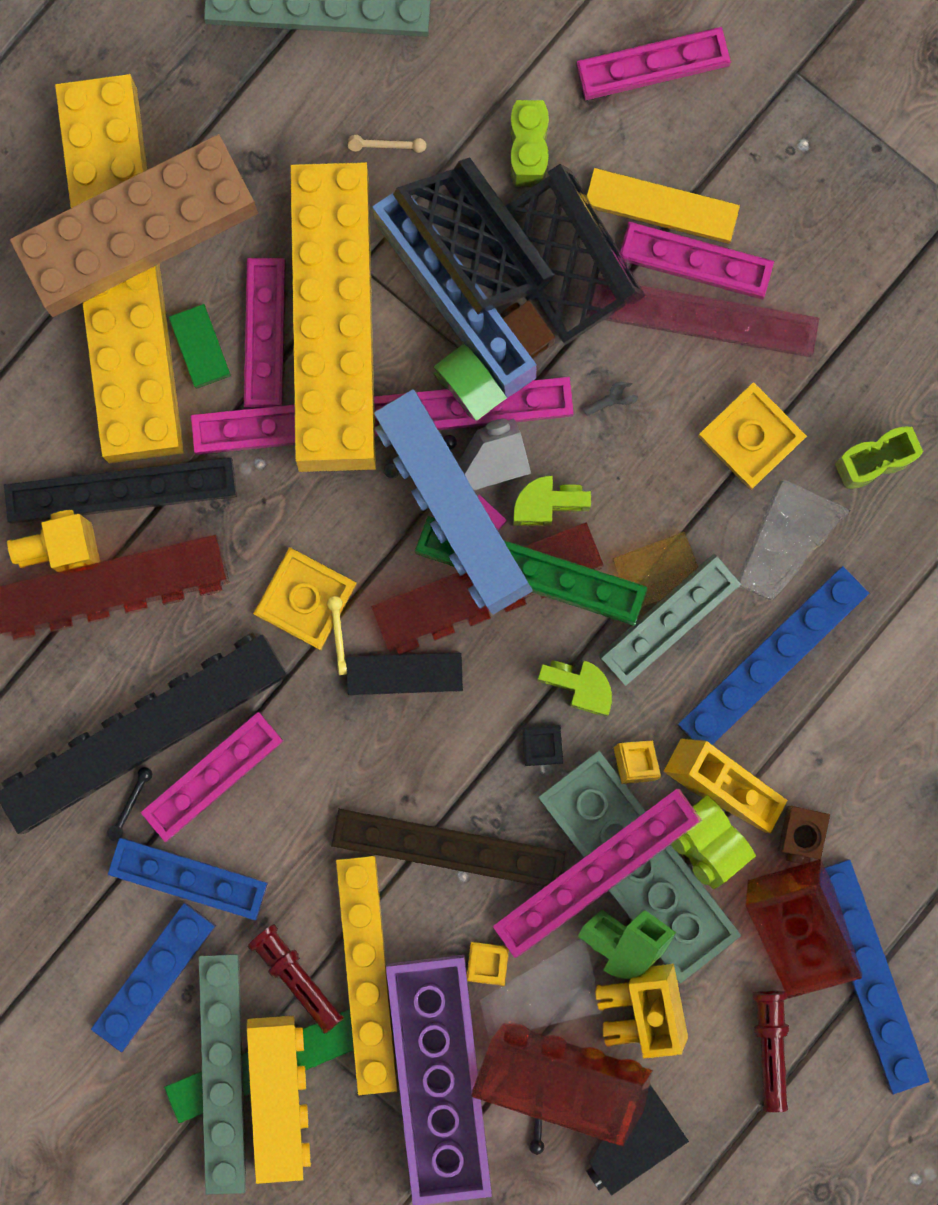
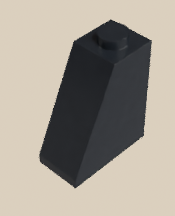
M642 1071L632 1080L587 1156L592 1166L586 1170L587 1174L599 1191L606 1187L611 1196L689 1142Z

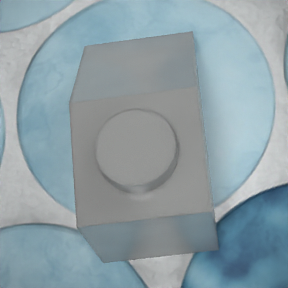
M497 419L489 422L486 427L478 429L457 462L473 490L531 474L521 432L515 419Z

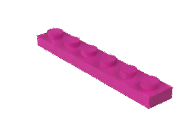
M674 790L496 923L493 928L513 957L521 956L699 824L702 819L681 790Z

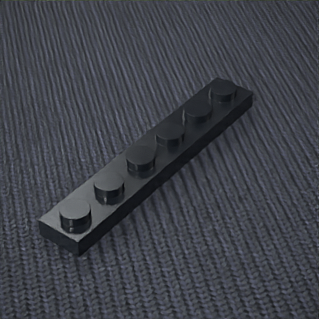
M232 458L4 484L7 522L10 524L51 519V514L64 510H73L74 515H90L237 497Z

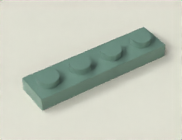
M713 554L642 616L635 626L632 625L600 653V658L626 686L737 589L741 583L724 563Z

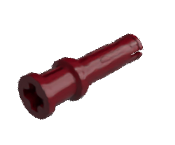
M273 924L255 937L247 947L251 951L256 950L269 966L268 973L272 977H280L325 1034L340 1023L344 1017L338 1013L321 992L320 988L297 962L300 959L298 957L299 954L296 950L288 948L277 934L278 928Z
M758 991L753 993V1000L757 1001L758 1024L754 1026V1033H756L757 1037L761 1038L763 1111L785 1112L788 1110L784 1037L789 1032V1025L785 1024L784 1000L788 998L786 991Z

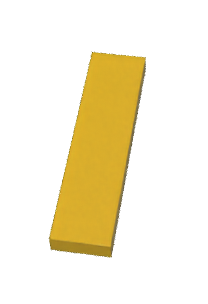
M594 168L587 193V198L594 210L727 244L731 242L740 205L597 168Z

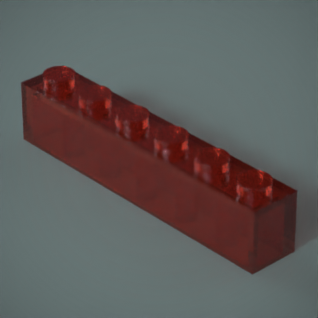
M587 522L524 546L594 570H600L604 565ZM455 573L371 606L389 652L397 649L398 655L419 648L418 641L431 635L434 641L455 634L454 626L468 621L470 627L490 620V610L486 605L479 609L468 590L469 587L474 585L468 574L465 573L460 576L459 573ZM532 592L505 607V612L509 613L526 606L525 599L536 594Z
M215 534L0 586V634L12 636L13 641L24 640L36 636L35 630L50 627L51 632L72 628V621L87 618L88 623H93L111 618L110 612L124 609L125 614L148 609L147 603L161 599L163 605L181 602L185 600L184 594L199 591L200 596L223 591L221 585L230 583L220 538Z

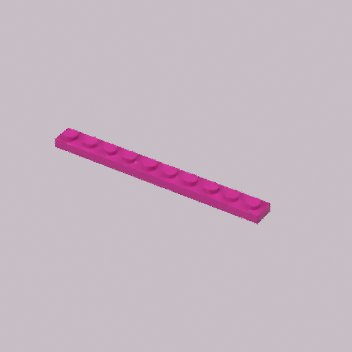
M570 377L533 380L477 421L465 413L448 389L416 392L438 430L486 426L489 422L497 419H515L516 422L573 417L574 415ZM404 394L374 396V412ZM295 405L191 415L194 453L196 455L295 445ZM375 416V427H376V426L380 425V423H379L378 419H377L376 416Z

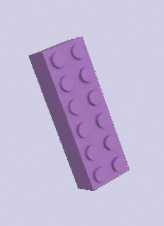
M458 955L387 964L386 973L412 1204L427 1205L492 1197L465 956Z

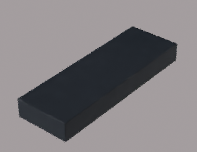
M462 653L347 657L348 696L462 692Z

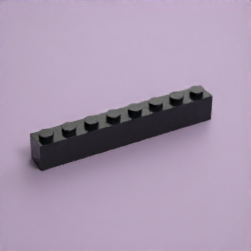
M254 633L243 637L234 643L235 651L225 657L221 653L211 656L201 663L203 670L190 677L186 672L168 683L170 688L168 691L158 697L154 692L144 696L134 703L137 709L126 716L119 712L101 723L104 728L92 736L88 732L77 736L68 742L70 749L59 756L52 752L36 761L34 764L37 769L24 776L22 772H18L1 782L4 789L0 790V804L17 834H26L288 677L289 675L267 638L263 634L256 638Z

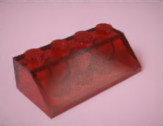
M503 1023L491 1039L471 1097L624 1146L644 1112L653 1070L642 1067L640 1063L631 1059L620 1060L604 1055L597 1048H582L567 1043L565 1039L559 1036H544L529 1031L526 1026L521 1024Z

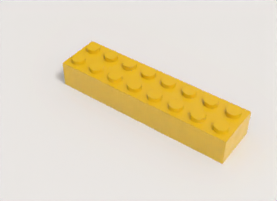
M367 162L291 165L296 463L299 472L376 470L370 202Z

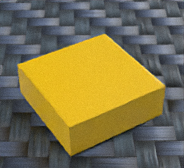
M653 740L618 743L613 747L621 784L656 781L661 777Z
M471 942L467 981L505 986L509 953L507 946Z

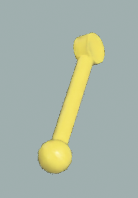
M337 596L329 598L327 605L332 610L337 669L340 676L347 675L339 610L342 607V600Z

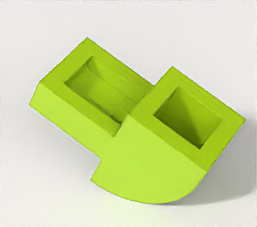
M553 476L538 478L529 483L519 494L514 507L513 526H551L552 511L589 512L591 508V491H582L581 485H561L560 491H553Z
M551 660L550 666L542 664L537 681L574 692L570 707L604 717L609 716L612 704V691L608 679L598 667L584 660L578 675L572 673L573 666L554 660Z

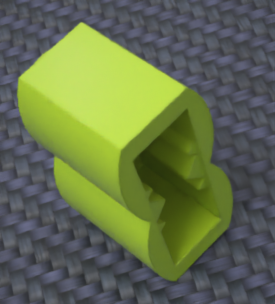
M516 100L512 108L510 136L513 145L510 173L515 187H534L544 180L547 175L549 153L546 139L549 116L543 100Z
M898 427L885 433L876 442H863L851 447L836 461L835 466L845 488L855 489L868 485L881 474H891L903 470L920 457L923 449L913 427Z
M706 795L692 806L702 821L670 845L676 852L684 854L690 859L693 865V873L701 883L715 889L724 884L755 858L756 855L743 835L731 825L720 806Z

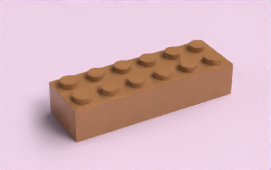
M218 134L11 238L10 241L44 308L53 318L257 215L258 211L248 188Z

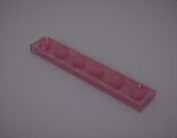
M596 284L591 306L604 308L616 300L608 286ZM640 286L645 294L644 298L635 304H627L604 319L611 322L805 357L813 356L819 324L818 317ZM590 310L589 317L597 312Z

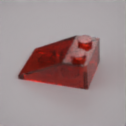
M821 859L748 880L745 906L782 986L788 993V998L862 979V972L835 889Z

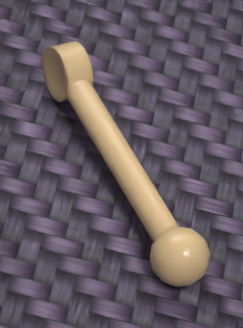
M352 135L348 139V148L355 152L360 151L362 147L413 149L416 153H422L426 149V142L421 138H417L413 142L363 140L359 135Z

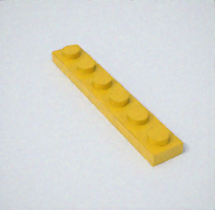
M369 856L336 860L358 1095L398 1091L376 857Z

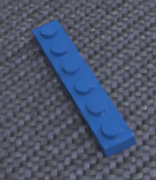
M844 566L839 568L677 725L690 739L707 741L713 745L870 593Z
M847 859L813 871V877L890 1093L894 1095L930 1082L851 860Z

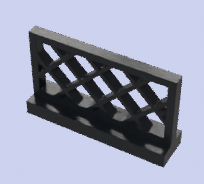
M470 157L458 161L452 170L397 187L393 193L398 203L478 315L523 297L527 301L538 298L555 276ZM445 185L453 198L439 193V186ZM417 195L429 200L428 209L417 205L411 196ZM436 203L454 210L453 218L451 219L435 212ZM460 215H466L475 228L459 222ZM434 223L449 229V239L437 234L432 224ZM457 233L475 240L474 249L456 242ZM482 243L490 248L495 257L481 252ZM454 253L471 259V267L467 268L458 264L453 257ZM479 263L495 269V279L477 272ZM503 273L508 274L517 287L502 282ZM475 283L492 289V297L484 300L475 288Z
M558 164L548 171L550 176L505 207L510 214L514 212L527 214L523 232L530 242L545 245L543 260L547 265H549L553 247L570 250L566 271L562 272L551 269L554 275L564 277L559 298L547 296L544 290L537 298L562 342L568 344L627 304H635L644 298L645 294L573 172L564 165ZM551 188L557 198L553 214L536 211L539 195ZM529 203L528 209L522 208L523 206ZM562 208L568 217L560 216ZM534 215L552 219L547 240L529 237ZM559 221L572 223L575 228L572 246L554 242ZM580 240H582L586 249L579 247ZM578 252L591 255L594 261L591 277L573 274ZM599 271L601 272L605 281L598 279ZM571 278L589 282L584 304L566 300ZM596 284L608 286L616 300L604 308L591 306ZM551 302L558 303L556 310L554 309ZM565 305L582 308L580 323L567 331L561 321ZM590 310L597 312L589 317Z

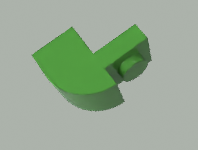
M462 344L433 366L436 370L434 376L439 383L451 391L465 413L476 421L507 398L489 371L465 344Z
M601 909L582 927L578 937L590 945L593 950L609 959L603 971L618 978L631 979L645 973L666 952L676 932L646 910L641 912L626 927Z

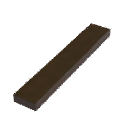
M338 808L331 847L546 887L562 874L565 851Z

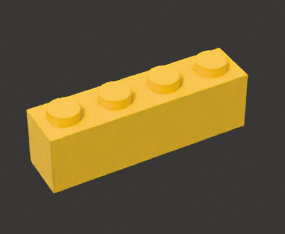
M294 1016L247 1019L256 1184L303 1180V1167H311L310 1143H302L301 1129L309 1128L307 1104H299V1090H306L305 1066H297L296 1053L297 1051H304L303 1027L295 1028Z

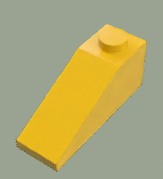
M680 739L663 771L691 792L702 798L708 795L720 808L771 834L788 801L707 741Z

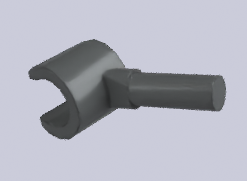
M614 383L609 395L583 408L586 416L614 404H634L638 399V395H631L625 398L622 396L624 388L631 386L633 383Z

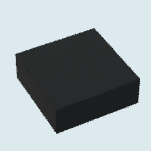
M561 725L522 728L525 766L563 764Z

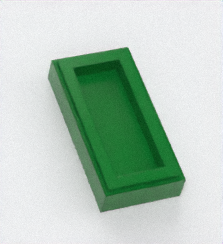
M205 304L169 317L196 389L231 376Z

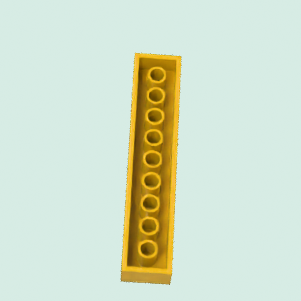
M131 74L55 84L71 208L147 170L138 93ZM160 264L83 302L102 457L109 464L184 453Z

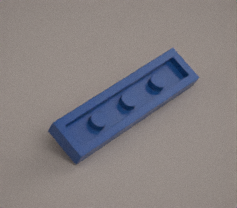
M122 837L118 840L108 872L110 876L252 920H257L268 882Z
M184 903L91 1030L122 1053L216 925L190 905Z

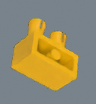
M64 510L51 514V520L41 522V534L7 540L10 559L13 564H19L20 568L50 561L52 569L66 576L102 567L92 523L81 514L74 515L73 510Z
M674 964L651 966L645 973L636 978H631L626 983L596 985V1000L601 999V1002L597 1003L599 1010L632 1006L635 1019L613 1022L605 1021L603 1023V1036H608L604 1040L607 1047L640 1043L643 1059L682 1055L688 1039V1033Z

